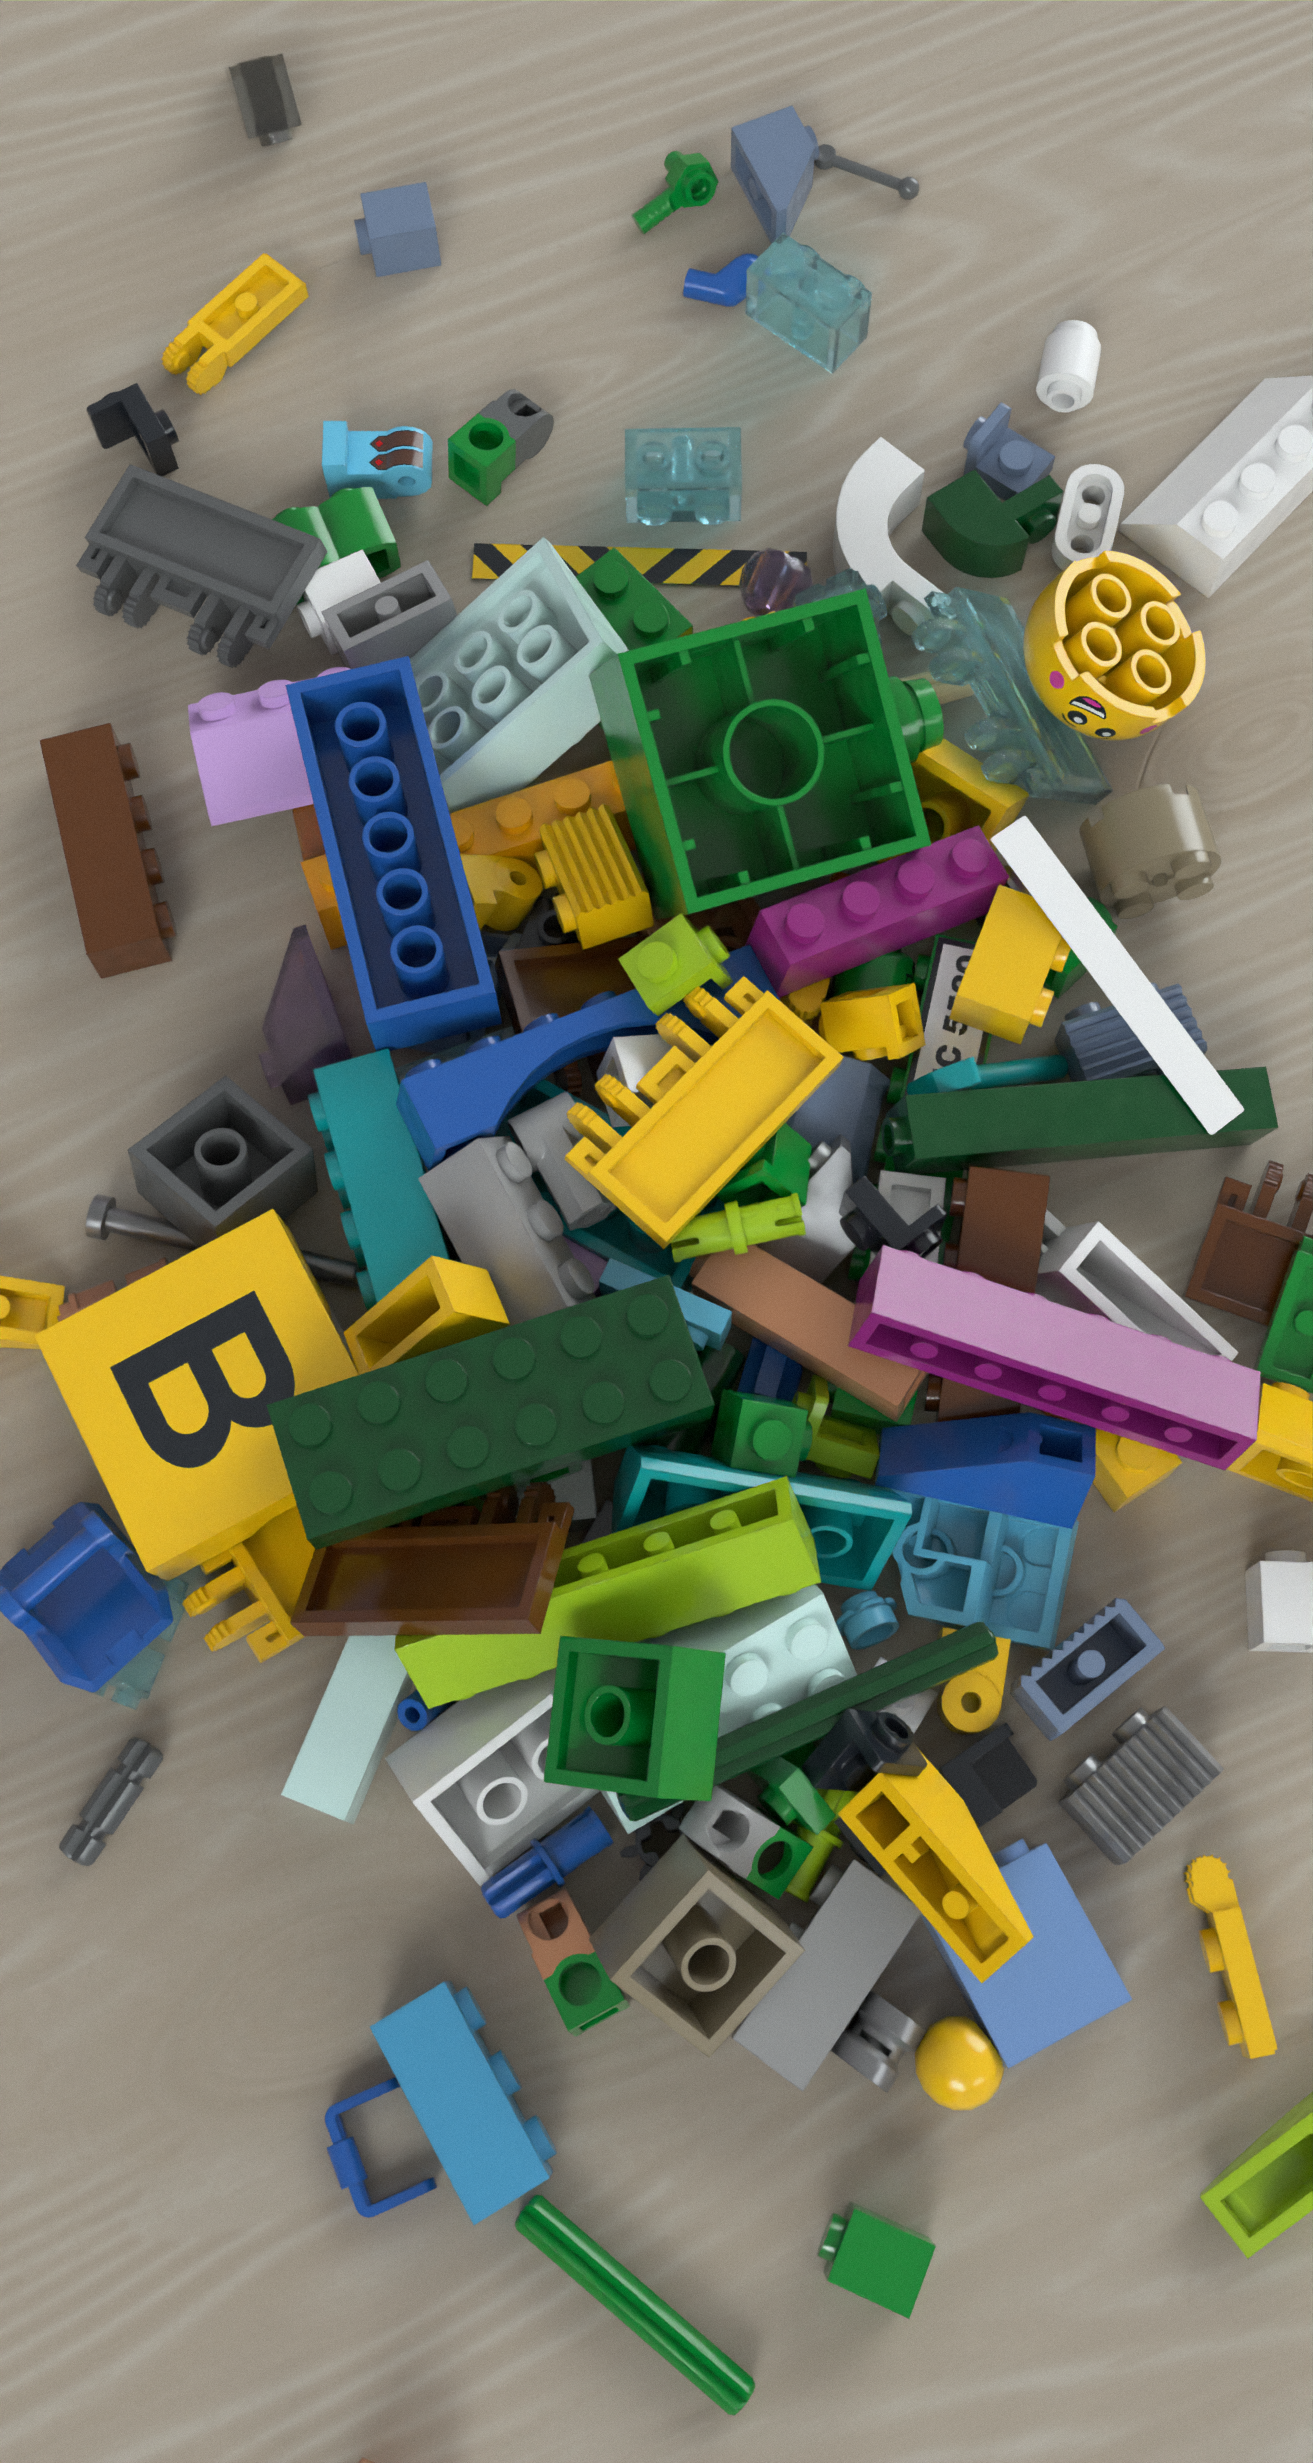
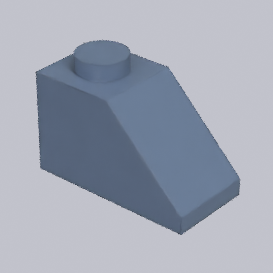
M793 106L731 127V169L774 250L786 246L812 189L814 161L819 158V146L816 135L809 125L803 126Z

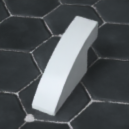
M1046 1209L1035 1294L1045 1297L1048 1301L1084 1313L1104 1316L1111 1322L1147 1334L1164 1336L1173 1343L1209 1355L1223 1356L1231 1361L1239 1353L1099 1221L1065 1227Z

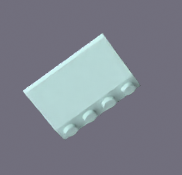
M542 537L410 658L449 813L524 789L528 784L535 781L546 768L571 746L578 743L587 732L601 721L589 675L616 654L629 651L545 537Z

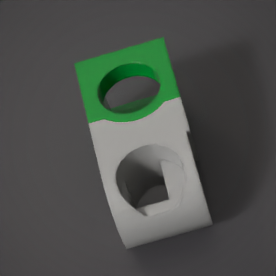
M720 1784L713 1787L711 1801L696 1800L678 1827L690 1839L723 1861L726 1867L778 1900L814 1848L788 1826L785 1827L780 1824L767 1811L753 1806ZM783 1841L784 1854L779 1864L770 1872L760 1873L758 1871V1860L762 1852L770 1844Z

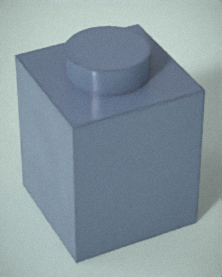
M426 182L360 194L365 218L356 219L354 223L361 255L372 254L376 277L441 266L436 225Z

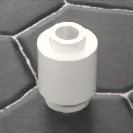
M1079 320L1061 322L1045 340L1036 392L1039 399L1055 411L1071 412L1089 404L1093 398L1101 355V344L1096 330L1090 324Z

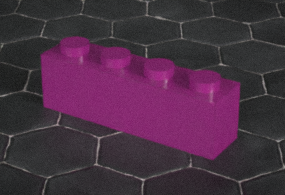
M978 825L934 842L930 846L916 849L760 910L745 946L751 945L777 996L780 998L874 960L877 957L894 952L987 914L998 886H1004L1009 879V875Z

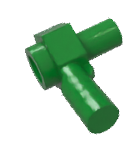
M673 151L667 155L664 166L668 171L665 180L669 187L631 215L643 235L681 206L683 208L703 206L713 198L719 181L709 161L701 153L683 155L679 151Z

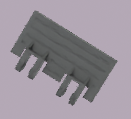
M129 464L84 537L89 545L76 566L81 572L100 580V585L96 586L97 589L94 592L93 606L96 607L95 610L106 616H114L115 613L118 614V610L121 609L123 604L122 618H124V622L137 629L147 625V622L155 614L159 605L189 617H195L194 624L190 625L191 628L186 638L188 639V649L202 656L203 654L207 655L208 652L211 653L212 648H215V643L221 638L216 650L218 652L216 657L219 658L218 661L221 664L236 668L238 664L241 665L242 660L249 653L254 643L270 650L328 551L320 538Z

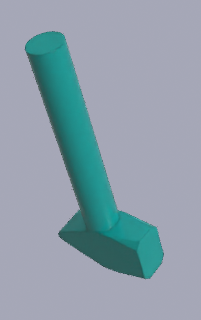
M1059 1054L976 1065L974 1057H970L923 1075L908 1083L906 1089L908 1095L1001 1088L1056 1080L1065 1077L1068 1071V1063Z

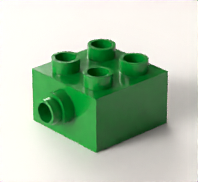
M866 588L618 653L589 675L656 920L676 917L680 913L683 915L692 914L931 845L911 763L917 760L919 753L941 744L944 735L941 706L934 688L925 678L901 681L896 676L888 677Z

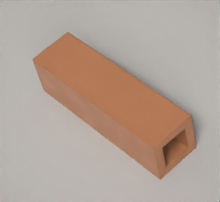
M754 1244L748 1245V1252L735 1255L734 1249L696 1257L689 1273L694 1278L691 1283L694 1295L732 1311L731 1323L893 1421H898L928 1372L849 1347L848 1342L855 1308L854 1303Z

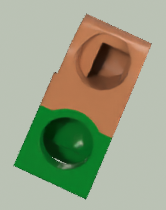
M566 1888L516 1915L533 1951L531 1954L568 2032L576 2037L630 2007L622 1989L609 1979L589 1941L592 1934Z

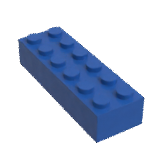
M409 656L285 685L365 1021L376 1052L384 1049L393 1051L502 1024L496 991Z

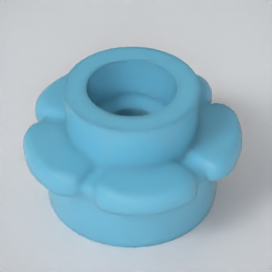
M872 1590L852 1596L841 1605L842 1615L836 1621L841 1636H846L851 1648L855 1650L866 1649L885 1641L900 1626L893 1612L897 1608V1603L891 1597L884 1599L878 1597L876 1591Z

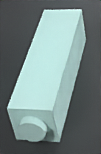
M396 1635L348 1637L281 1795L348 1823H355L398 1720V1705L408 1696L413 1684L394 1650Z

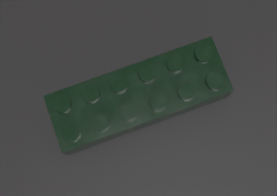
M666 1275L268 1404L267 1408L307 1540L318 1550L710 1420L715 1404L670 1275Z

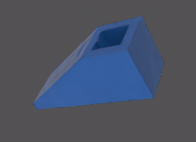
M1032 1412L883 1428L879 1439L880 1456L877 1462L875 1485L1072 1529L1095 1478L1096 1428Z

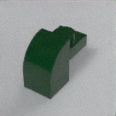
M974 469L927 497L921 531L939 554L957 570L981 578L1009 576L1022 570L1028 542L1030 544L1037 543L1054 529L1064 491L1051 475H1048L1013 497L1001 502Z

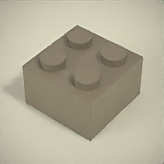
M684 1833L589 1938L609 1979L708 2058L714 2054L805 1951L776 1909Z

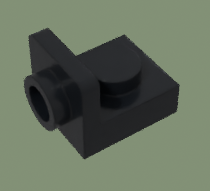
M847 1709L801 1767L814 1788L860 1792L878 1773L919 1776L926 1768L927 1762L914 1743L912 1730L896 1714Z

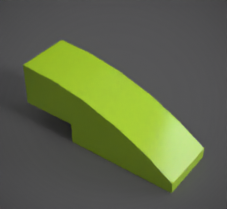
M1313 2091L1264 2132L1200 2193L1201 2200L1247 2259L1313 2210Z

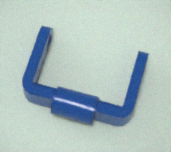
M396 2077L330 2106L325 2114V2124L333 2145L327 2147V2151L341 2190L349 2188L356 2210L360 2215L367 2218L379 2215L437 2188L434 2177H431L375 2203H372L364 2181L368 2178L354 2137H348L340 2113L399 2088L400 2085Z

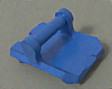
M79 1502L69 1507L54 1520L52 1524L55 1527L28 1551L25 1548L21 1549L0 1570V1611L13 1625L26 1634L60 1682L94 1693L171 1625L173 1615L166 1585L158 1576L146 1572L135 1547L98 1503Z

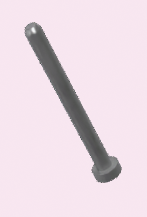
M97 1194L90 1204L85 1228L87 1237L106 1240L111 1232L190 1251L199 1248L168 1219L116 1208V1199L114 1197ZM301 1250L315 1279L349 1287L359 1286L356 1273L365 1271V1268H359L357 1262Z

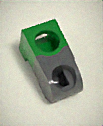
M511 389L505 392L496 401H491L448 438L449 479L485 506H488L501 494V482L522 462L533 458L545 446L553 430V416L518 390Z

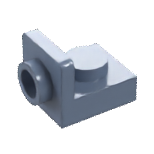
M1001 402L987 419L983 416L979 417L967 433L963 447L968 450L963 475L975 469L995 495L1006 501L1048 476L1052 471L1055 456L1008 428L1012 408Z

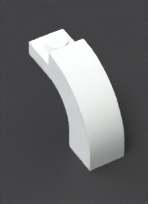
M880 437L856 461L842 485L837 504L833 541L835 572L844 594L866 588L875 624L889 613L895 624L903 632L911 636L917 635L932 647L947 632L953 600L908 566L897 555L889 539L893 530L920 504L925 470Z

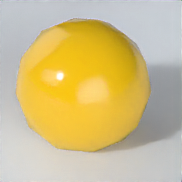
M947 2016L931 2024L915 2052L916 2075L923 2090L937 2104L952 2110H973L987 2103L999 2089L1004 2074L1002 2059L991 2041L978 2025L966 2016Z

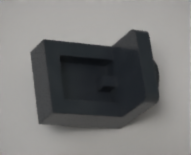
M137 383L120 391L109 393L101 400L87 407L86 411L103 449H108L131 437H135L157 475L165 476L179 469L171 445L179 442L177 433L164 409L154 413Z
M866 1176L844 1191L839 1209V1214L842 1216L840 1225L846 1236L858 1249L865 1251L869 1248L875 1256L881 1247L885 1245L897 1250L914 1252L925 1259L943 1241L938 1233L942 1229L947 1213L939 1204L932 1207L908 1226Z

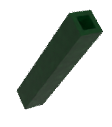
M1265 1066L1216 1070L1243 1106L1244 1111L1213 1135L1207 1132L1166 1075L905 1095L886 1113V1118L882 1123L881 1135L886 1155L893 1157L895 1172L926 1174L967 1170L968 1165L994 1168L1251 1145L1277 1129L1278 1122Z

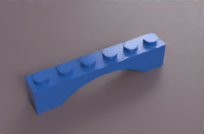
M750 944L729 952L730 957L722 962L734 981L733 983L722 989L712 979H709L700 986V988H704L706 992H709L712 997H715L737 1018H740L742 1015L728 1004L724 997L743 976L760 991L765 993L768 990L780 1001ZM637 989L618 996L614 991H607L592 997L582 1005L581 1010L561 1018L556 1013L541 1016L529 1023L524 1028L523 1033L501 1041L499 1036L484 1038L471 1045L465 1051V1055L442 1064L440 1059H431L418 1064L409 1070L405 1078L401 1080L396 1106L428 1171H430L476 1139L495 1137L504 1119L526 1093L551 1073L583 1057L607 1051L613 1037L658 1034L655 1024L666 1013H671L688 1025L710 1046H713L719 1038L689 1011L683 1001L684 998L660 1016H657L647 1007Z

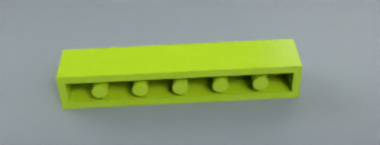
M787 1476L564 1549L541 1634L396 1635L394 1650L428 1709L455 1700H465L477 1693L517 1680L530 1679L542 1672L556 1668L560 1636L638 1642L647 1638H657L667 1634L669 1631L712 1617H722L737 1609L777 1596L790 1595L802 1588L821 1583L815 1540Z

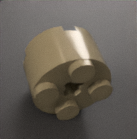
M1171 784L1154 785L1132 791L1103 805L1101 808L1104 818L1091 827L1089 818L1081 824L1079 834L1099 898L1104 905L1115 908L1120 919H1132L1142 916L1153 909V903L1165 901L1176 896L1180 900H1191L1203 896L1213 889L1214 884L1211 876L1219 869L1221 857L1199 791L1194 786L1186 785L1187 795L1174 794Z

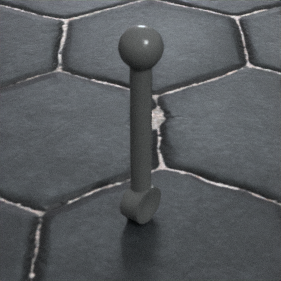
M824 144L819 146V158L814 161L819 169L839 168L898 190L900 197L905 200L914 199L919 193V183L913 177L900 179L836 155V150L831 145Z

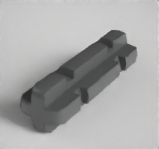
M133 1737L129 1739L117 1757L121 1762L118 1768H110L79 1813L83 1818L79 1825L72 1824L61 1840L59 1849L74 1862L83 1866L94 1864L106 1846V1843L102 1841L105 1835L114 1834L144 1788L140 1783L144 1777L151 1779L163 1761L161 1751L142 1738Z

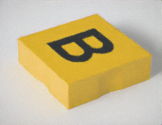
M274 1209L34 1335L146 1572L166 1581L174 1579L248 1539L271 1519L297 1506L267 1405L359 1375L354 1361L351 1359L334 1326L330 1306L293 1234Z

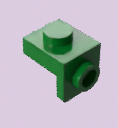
M812 1742L747 1771L748 1775L762 1791L757 1796L759 1802L783 1826L787 1827L792 1821H795L818 1835L836 1816L812 1786L801 1767L816 1749Z

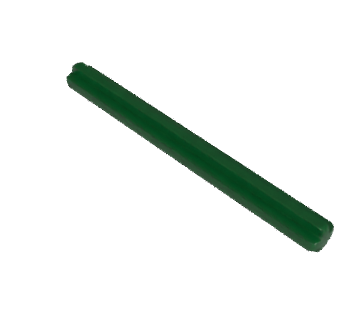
M975 1622L718 1737L713 1787L826 1736L847 1709L880 1712L995 1660L999 1652L993 1632L989 1630L984 1622ZM616 1793L619 1805L629 1821L636 1822L683 1801L679 1799H661Z

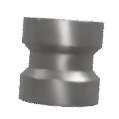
M870 1990L857 2010L858 2019L850 2030L842 2032L831 2051L888 2093L899 2076L897 2064L904 2053L915 2051L927 2032L897 2008Z

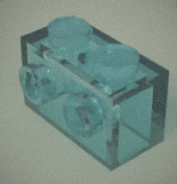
M782 233L747 269L746 315L833 374L867 338L872 292L866 289L856 277L848 274L845 275L823 260L810 246L801 245L785 233Z
M741 427L625 429L626 522L658 526L667 522H701L707 525H717L725 521H741Z

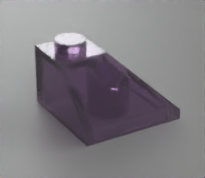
M306 925L293 928L262 1027L269 1050L258 1054L270 1089L282 1086L290 1105L306 1101L309 1094L319 1092L313 1069L353 1058Z

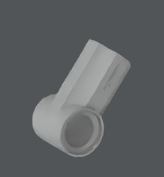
M564 1092L507 1120L516 1144L529 1158L532 1172H539L567 1227L572 1231L577 1228H587L600 1222L617 1207L565 1161V1155L584 1136L574 1128L567 1118L566 1113L575 1103L570 1095Z

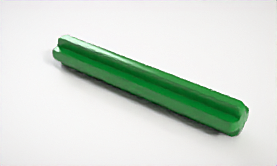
M535 2195L529 2200L516 2218L515 2227L517 2231L727 2414L735 2416L743 2409L755 2389V2382L747 2372L542 2195Z

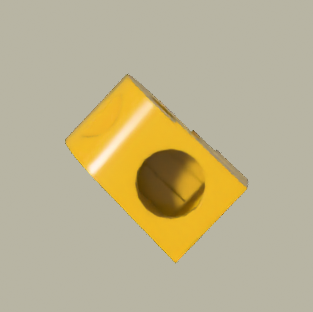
M460 854L479 930L482 929L484 924L500 931H511L519 927L540 896L543 888L542 880L537 871L528 863L512 857Z
M943 1627L938 1632L937 1639L957 1630ZM995 1637L999 1652L995 1660L949 1680L940 1689L936 1700L937 1713L942 1723L950 1731L961 1735H973L989 1728L997 1720L1002 1705L1011 1639Z

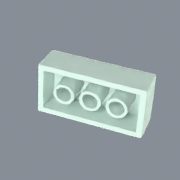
M816 1584L802 1588L790 1595L777 1596L737 1609L722 1617H712L669 1631L663 1636L647 1638L637 1642L726 1653L718 1737L857 1675L824 1593ZM600 1790L628 1834L683 1802L676 1803L637 1822L629 1821L619 1805L616 1792Z

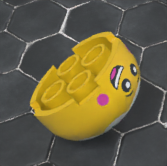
M1103 551L1098 557H1090L1077 562L1075 560L1055 577L1035 600L1029 612L1023 636V654L1026 670L1036 694L1045 707L1058 720L1083 735L1102 740L1133 739L1163 725L1186 708L1198 694L1203 683L1206 665L1202 634L1200 630L1191 633L1183 613L1174 601L1181 593L1163 574L1134 556L1116 551Z

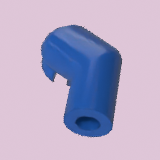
M746 253L736 257L716 274L689 268L684 282L683 296L721 306L734 307L756 291L763 283L765 277L763 261L753 253Z

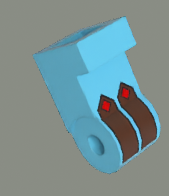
M323 421L322 469L329 497L344 488L372 487L377 499H397V497L420 495L431 488L433 441L423 430L415 427L401 426L388 431H349L346 421Z

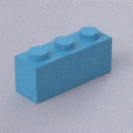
M444 1981L370 2026V2029L473 2225L549 2179L554 2171L548 2159L556 2155L557 2151L539 2117L534 2115L526 2120L512 2094L522 2089V2086L506 2055L500 2050L491 2056L478 2030L487 2025V2021L472 1992L467 1986L457 1992L452 1981Z

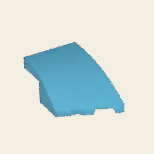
M891 1489L912 1503V1516L892 1551L893 1557L898 1563L902 1579L900 1585L908 1615L958 1630L975 1622H984L995 1637L1011 1639L1010 1643L1047 1651L1055 1648L1079 1525L1077 1519L1073 1528L1069 1529Z

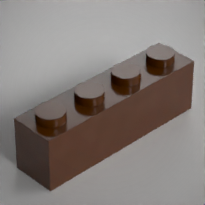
M111 723L40 740L86 955L101 979L172 961L167 939L176 937L177 931L168 902H159L155 885L165 883L164 874L155 847L146 848L143 832L152 830V823L143 795L134 796L131 780L140 778V771L131 743L121 745Z
M968 1165L966 1178L954 1177L949 1216L961 1218L958 1244L945 1243L942 1265L959 1271L979 1274L986 1280L1025 1293H1035L1050 1176L1040 1173ZM931 1373L928 1375L924 1411L936 1412L935 1422L1020 1413L1021 1403Z

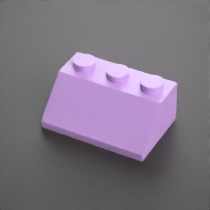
M330 668L320 673L318 677L350 670V668ZM274 680L263 684L255 691L236 695L225 692L214 693L205 696L198 703L188 705L190 735L211 826L314 804L285 686L296 682Z

